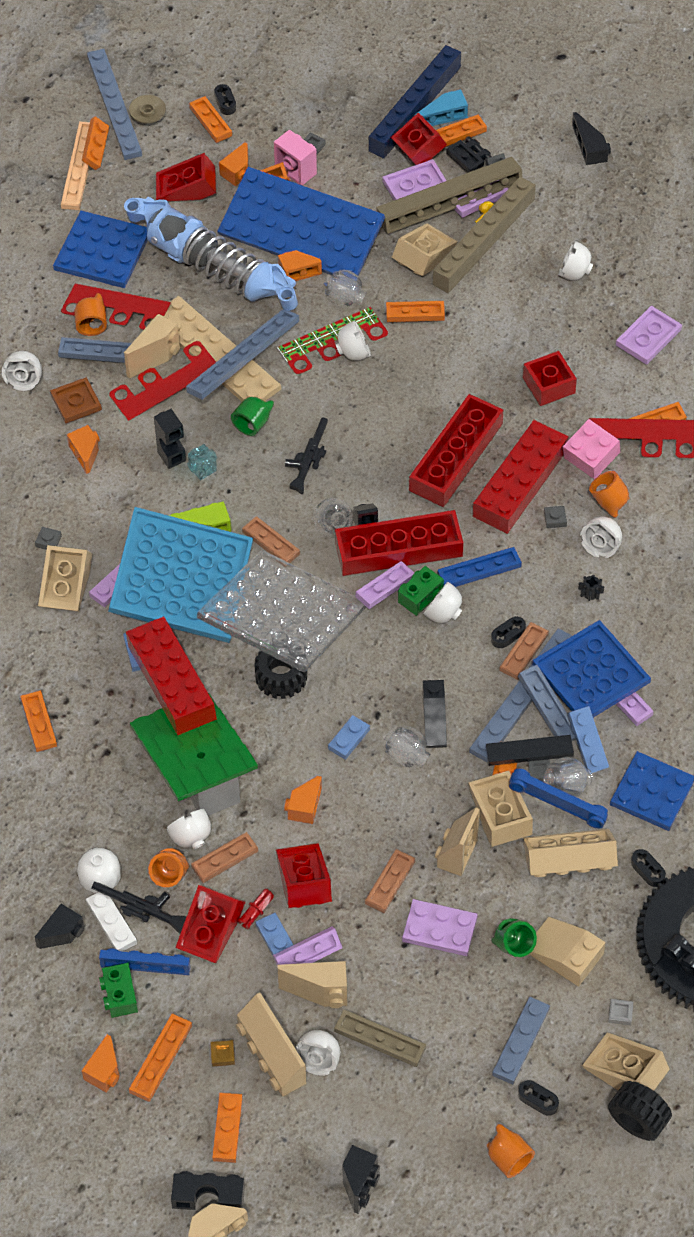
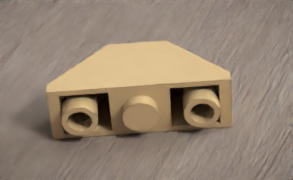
M210 1204L192 1217L188 1237H227L231 1232H237L246 1225L248 1221L247 1211L244 1208Z

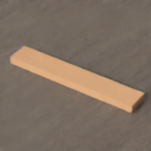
M79 121L62 196L61 209L80 210L89 165L81 160L90 122Z

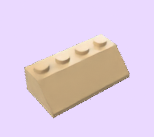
M609 829L523 838L527 868L530 875L535 877H545L548 873L565 875L569 871L576 870L585 873L595 868L610 870L612 867L618 866L616 840Z
M261 993L256 994L237 1014L238 1024H236V1028L242 1037L245 1035L247 1038V1046L250 1052L258 1056V1064L263 1073L267 1072L271 1077L269 1081L274 1091L279 1090L283 1097L306 1084V1065Z

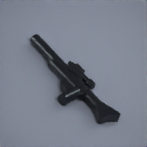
M322 417L320 419L314 437L309 439L304 453H298L294 460L286 459L285 467L298 468L299 470L297 478L290 483L289 488L296 490L300 494H304V480L311 463L314 462L312 465L313 469H318L321 457L324 458L327 452L324 450V446L318 448L328 423L327 418Z
M94 881L91 889L126 904V907H120L123 911L122 914L129 917L133 915L144 922H148L150 919L148 915H151L170 924L179 934L181 933L186 916H172L162 911V906L170 898L166 892H163L159 898L148 895L142 899L127 891L121 893Z

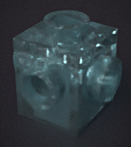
M203 444L188 453L189 462L187 465L191 472L202 480L217 471V455L212 449L209 450Z

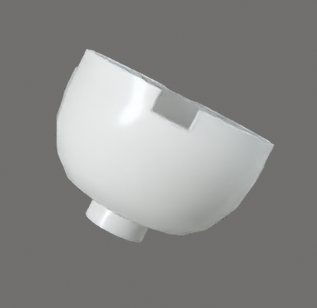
M574 241V245H571L564 258L563 269L560 268L558 275L568 280H578L585 273L589 274L593 264L590 263L592 256L588 248Z
M352 321L340 329L337 336L339 343L336 344L340 355L344 354L350 360H362L371 356L368 344L366 345L365 337L357 322Z
M28 351L12 353L7 357L2 367L4 381L7 384L13 385L14 389L21 391L33 389L38 384L42 374V366L38 358Z
M595 517L586 523L580 532V536L582 535L583 539L581 542L582 546L594 557L599 558V555L609 558L616 553L622 543L620 526L616 521L608 517Z
M447 582L423 614L436 623H446L451 618L456 620L462 612L460 609L462 596L459 590Z
M204 809L193 811L190 813L191 816L186 818L183 816L167 827L166 830L169 836L179 847L188 848L192 846L193 849H197L205 844L204 840L211 832V823Z
M94 848L83 854L78 862L77 869L80 884L86 890L93 893H98V891L91 889L94 881L114 888L121 879V866L117 856L105 848Z
M322 1030L309 1031L299 1039L295 1046L296 1051L306 1065V1071L309 1073L325 1076L330 1071H334L339 1063L341 1053L339 1043L328 1032Z

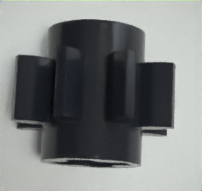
M595 575L584 576L583 582H579L580 596L585 597L588 601L599 600L600 593H604L602 579H598Z

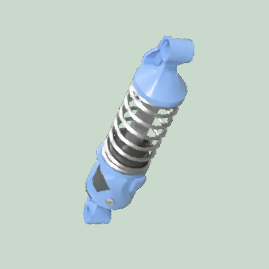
M150 197L146 199L130 198L124 203L129 220L132 222L146 220L149 243L168 253V257L178 263L183 262L187 265L195 264L197 271L205 268L207 276L215 274L216 281L221 282L225 280L227 288L235 285L237 294L243 293V296L251 302L277 295L284 310L290 311L297 307L298 300L293 289L296 281L288 277L279 264H270L263 259L256 260L253 254H246L243 248H236L233 242H226L223 236L216 237V234L203 226L202 221L193 216H186L172 208L167 200H154ZM217 240H221L224 244L218 247ZM227 245L232 246L233 250L226 254ZM237 251H241L243 256L236 260ZM247 257H251L253 261L246 266ZM210 263L217 266L211 273L208 272ZM220 269L226 271V274L221 279L218 278ZM230 275H233L236 279L229 285ZM240 281H243V288L239 290Z

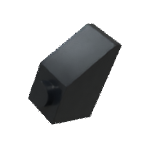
M373 503L354 506L353 520L355 526L378 522V508Z
M60 904L35 935L36 946L39 949L72 943L84 931L83 916Z

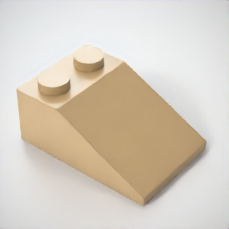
M426 223L398 239L392 258L400 265L413 270L415 274L424 276L444 259L458 241Z
M160 314L151 321L124 352L128 378H132L149 368H154L169 361L173 355L175 356L179 352L177 323Z
M47 545L38 606L79 612L90 574L93 554L88 550Z
M509 771L468 783L475 806L480 809L479 818L491 847L532 835L533 818L521 794L510 789L509 781L511 774Z
M474 808L455 820L451 829H446L443 837L445 842L443 846L438 847L435 854L437 868L462 876L478 841L480 809Z
M548 917L536 932V946L529 954L579 987L604 955L606 942L585 929Z
M346 961L277 965L279 989L324 1007L340 1008L347 1006Z
M608 1032L582 1065L584 1069L616 1090H619L624 1082L634 1081L654 1091L670 1070L662 1051Z

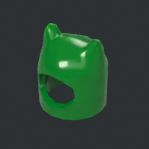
M247 397L233 411L231 421L243 434L255 436L268 421L274 401L269 400L266 402L258 397ZM250 422L253 425L254 430L248 427V424Z
M510 918L503 920L496 927L491 942L506 954L514 957H524L534 950L537 935L535 929L529 923Z

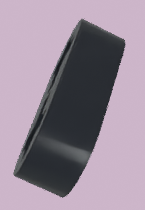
M226 84L217 85L214 89V94L220 112L224 115L235 113L236 101L230 87Z
M515 616L495 628L491 634L492 645L499 649L505 648L520 638L526 629L525 620Z
M643 849L636 850L631 859L633 869L648 885L658 887L659 883L663 884L666 876L664 868L648 851ZM637 859H645V864L642 861L638 863ZM652 873L654 875L659 874V879L657 877L652 878Z
M526 1080L520 1084L518 1097L523 1103L546 1116H551L557 1112L559 1099L553 1092L531 1080ZM525 1090H533L532 1094H529L528 1096L524 1095ZM549 1100L553 1101L552 1106H544L545 1102H548Z

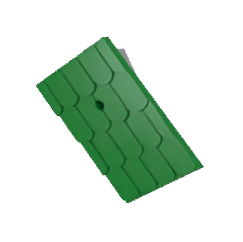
M215 702L217 720L177 735L163 708L130 722L131 729L178 802L190 797L196 810L204 809L208 816L240 803L238 777L258 769V764Z

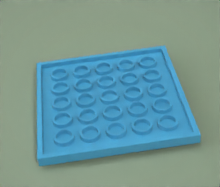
M134 507L108 612L146 622H151L164 616L170 628L230 643L253 538Z

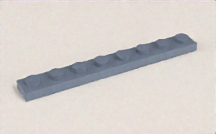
M105 49L87 52L89 64L124 160L141 157L142 150Z
M284 309L188 384L186 386L187 393L203 400L299 322V315Z
M558 628L538 656L572 637V635ZM521 681L517 683L472 744L469 753L488 763L486 744L503 742L532 703V699Z

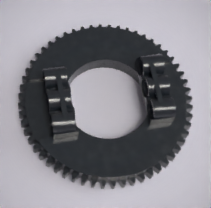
M688 867L686 872L681 869L679 875L673 873L671 880L666 877L664 884L659 883L658 888L652 890V896L648 895L647 902H644L643 910L640 911V916L638 917L636 941H638V956L642 958L641 965L646 966L645 973H651L650 981L656 980V988L663 986L662 994L670 992L668 999L671 1000L677 997L676 1004L679 1005L684 1001L685 1009L693 1005L694 1012V947L680 935L682 923L694 912V869Z

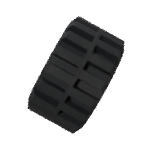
M276 641L272 642L271 646L265 645L264 650H259L254 663L255 681L258 684V688L261 691L264 690L265 695L269 696L271 694L272 698L276 699L277 696H281V699H286L285 696L293 697L295 692H301V687H305L308 677L307 659L304 652H301V648L298 646L294 647L293 643L286 644V641H281L280 644H277ZM279 666H285L291 669L289 672L283 674H277L271 671L273 668Z
M634 1081L624 1082L608 1104L611 1116L624 1130L646 1141H655L672 1117L670 1107L660 1095L649 1087Z

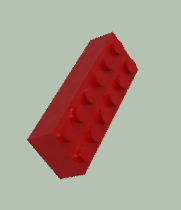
M468 394L409 476V491L444 507L502 426L504 410Z
M533 420L473 502V517L508 534L564 456L563 446L567 443L569 436Z
M455 510L335 529V545L342 576L390 569L401 561L408 566L463 557L464 542Z
M164 616L126 631L128 647L177 735L217 720L214 702Z

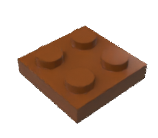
M87 377L50 390L51 397L65 424L102 410V406Z

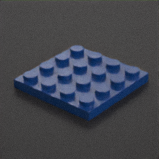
M80 211L53 264V269L66 274L125 288L148 241L147 227Z
M600 620L532 660V665H538L549 685L571 711L589 706L593 718L651 683V677Z

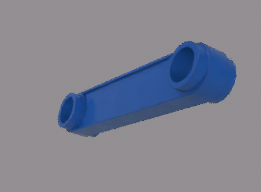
M515 769L509 781L511 790L519 793L525 792L587 821V824L593 828H603L606 823L608 810L605 807L587 803L531 777L530 773L524 769Z

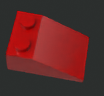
M205 153L156 172V200H201L216 193L215 165Z
M319 843L276 849L288 908H300L307 905H320L332 902L331 879Z
M198 885L175 948L217 963L238 923L237 920L241 916L245 901L206 886Z

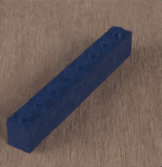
M447 45L444 46L368 136L370 153L385 159L396 145L391 137L411 120L416 113L429 105L461 68V51Z

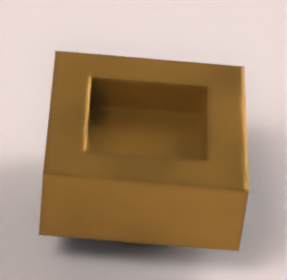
M233 1040L210 1042L212 1067L235 1065Z

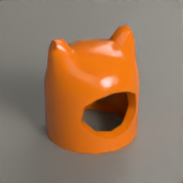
M97 293L95 297L84 298L79 301L74 310L76 330L86 336H95L104 332L107 322L102 296ZM95 319L101 320L102 324L98 328L93 329L89 326Z
M608 471L599 475L589 487L590 493L598 504L614 518L618 516V510L629 500L628 488L615 471ZM600 484H606L607 487L605 489L596 491Z
M167 848L161 850L151 859L148 866L150 878L158 886L172 887L185 876L189 863L185 856L176 849Z
M498 1124L496 1126L497 1135L487 1144L488 1155L491 1161L507 1178H512L529 1165L534 1158L535 1151L519 1134Z

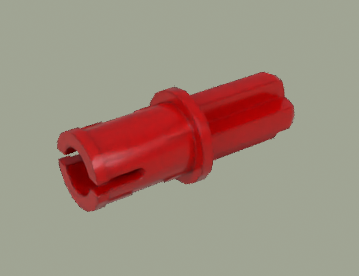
M264 889L253 903L250 902L248 904L249 908L237 920L238 923H243L241 926L249 929L258 916L264 914L263 910L274 898L273 893L268 889Z

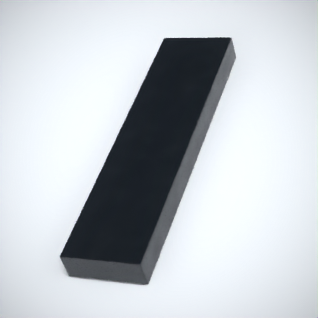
M571 735L488 743L485 747L488 766L574 757Z

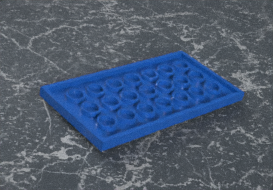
M247 167L217 232L221 236L277 256L295 250L321 259L322 272L355 283L383 224L385 215Z

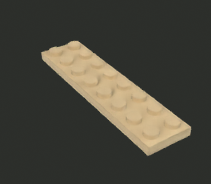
M180 296L170 301L171 304L164 317L178 324L179 345L181 349H184L194 341H200L217 362L236 347L233 342ZM192 346L189 349V354L192 356H197L201 353L199 346ZM253 360L222 383L241 402L247 397H258L266 401L281 390V384Z

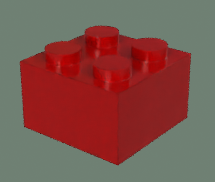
M419 112L391 137L399 149L415 165L431 160L447 145L440 134Z
M560 351L524 363L523 379L540 406L575 394L577 378Z

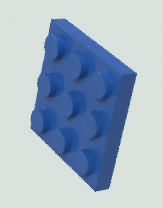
M637 751L610 801V806L670 831L694 784V776Z

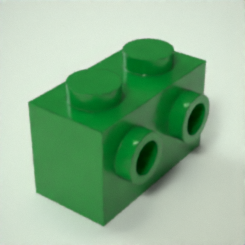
M424 566L420 571L417 570L407 583H403L399 587L398 603L417 616L435 599L444 586V579L427 566Z
M129 963L102 968L103 977H99L101 991L106 990L107 997H103L105 1011L110 1010L111 1018L138 1013Z

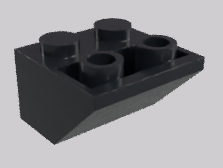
M352 1145L342 1164L343 1185L353 1211L359 1214L361 1208H366L369 1202L370 1195L368 1193L371 1187L375 1188L379 1181L380 1174L378 1172L380 1165H378L377 1155Z

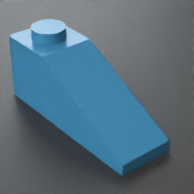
M462 90L451 91L442 94L420 110L419 113L431 126L468 118V104Z

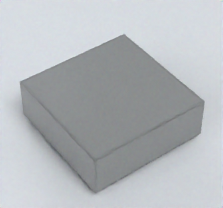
M611 999L608 1023L631 1026L633 1002Z

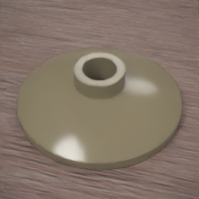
M154 95L139 96L129 106L131 117L140 123H154L160 120L166 112L164 101Z

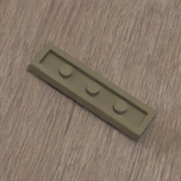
M345 1009L334 1027V1032L415 1067L418 1066L426 1050V1044Z

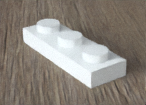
M98 892L86 898L87 905L114 949L123 952L137 944L135 936L109 896Z

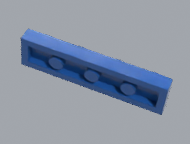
M511 547L438 569L437 574L444 579V585L449 582L457 587L520 568L522 562L515 547Z
M117 949L100 950L99 955L101 968L129 963L130 970L190 975V958L179 954L167 956L157 952L144 954L134 950L122 952Z

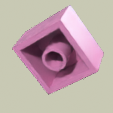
M288 130L274 141L275 165L283 162L293 181L299 185H304L317 174L316 148L312 144L306 142L300 135L295 134L291 130Z
M588 419L563 446L564 458L595 479L620 453V440Z

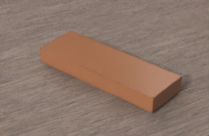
M257 516L242 528V532L245 535L252 537L255 543L285 566L300 555V550Z
M530 622L500 666V671L518 680L519 673L526 669L548 636L549 631Z
M246 832L191 863V867L201 882L205 883L259 852L258 847Z
M396 849L367 896L365 904L385 913L414 865L415 858Z

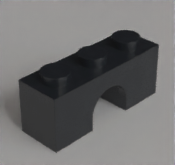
M172 409L160 412L154 416L157 453L167 468L170 469L186 461L185 448L179 440L184 438L183 425Z
M182 1171L180 1174L174 1173L171 1194L172 1209L196 1210L198 1198L205 1193L217 1196L218 1205L243 1208L244 1178L235 1174H229L225 1177L217 1176L214 1173H204L203 1175H194L188 1171Z

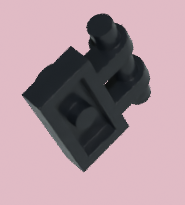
M470 136L465 139L466 144L459 140L446 148V154L467 173L484 167L485 158L492 157L491 152L483 149L480 146V142L472 139Z

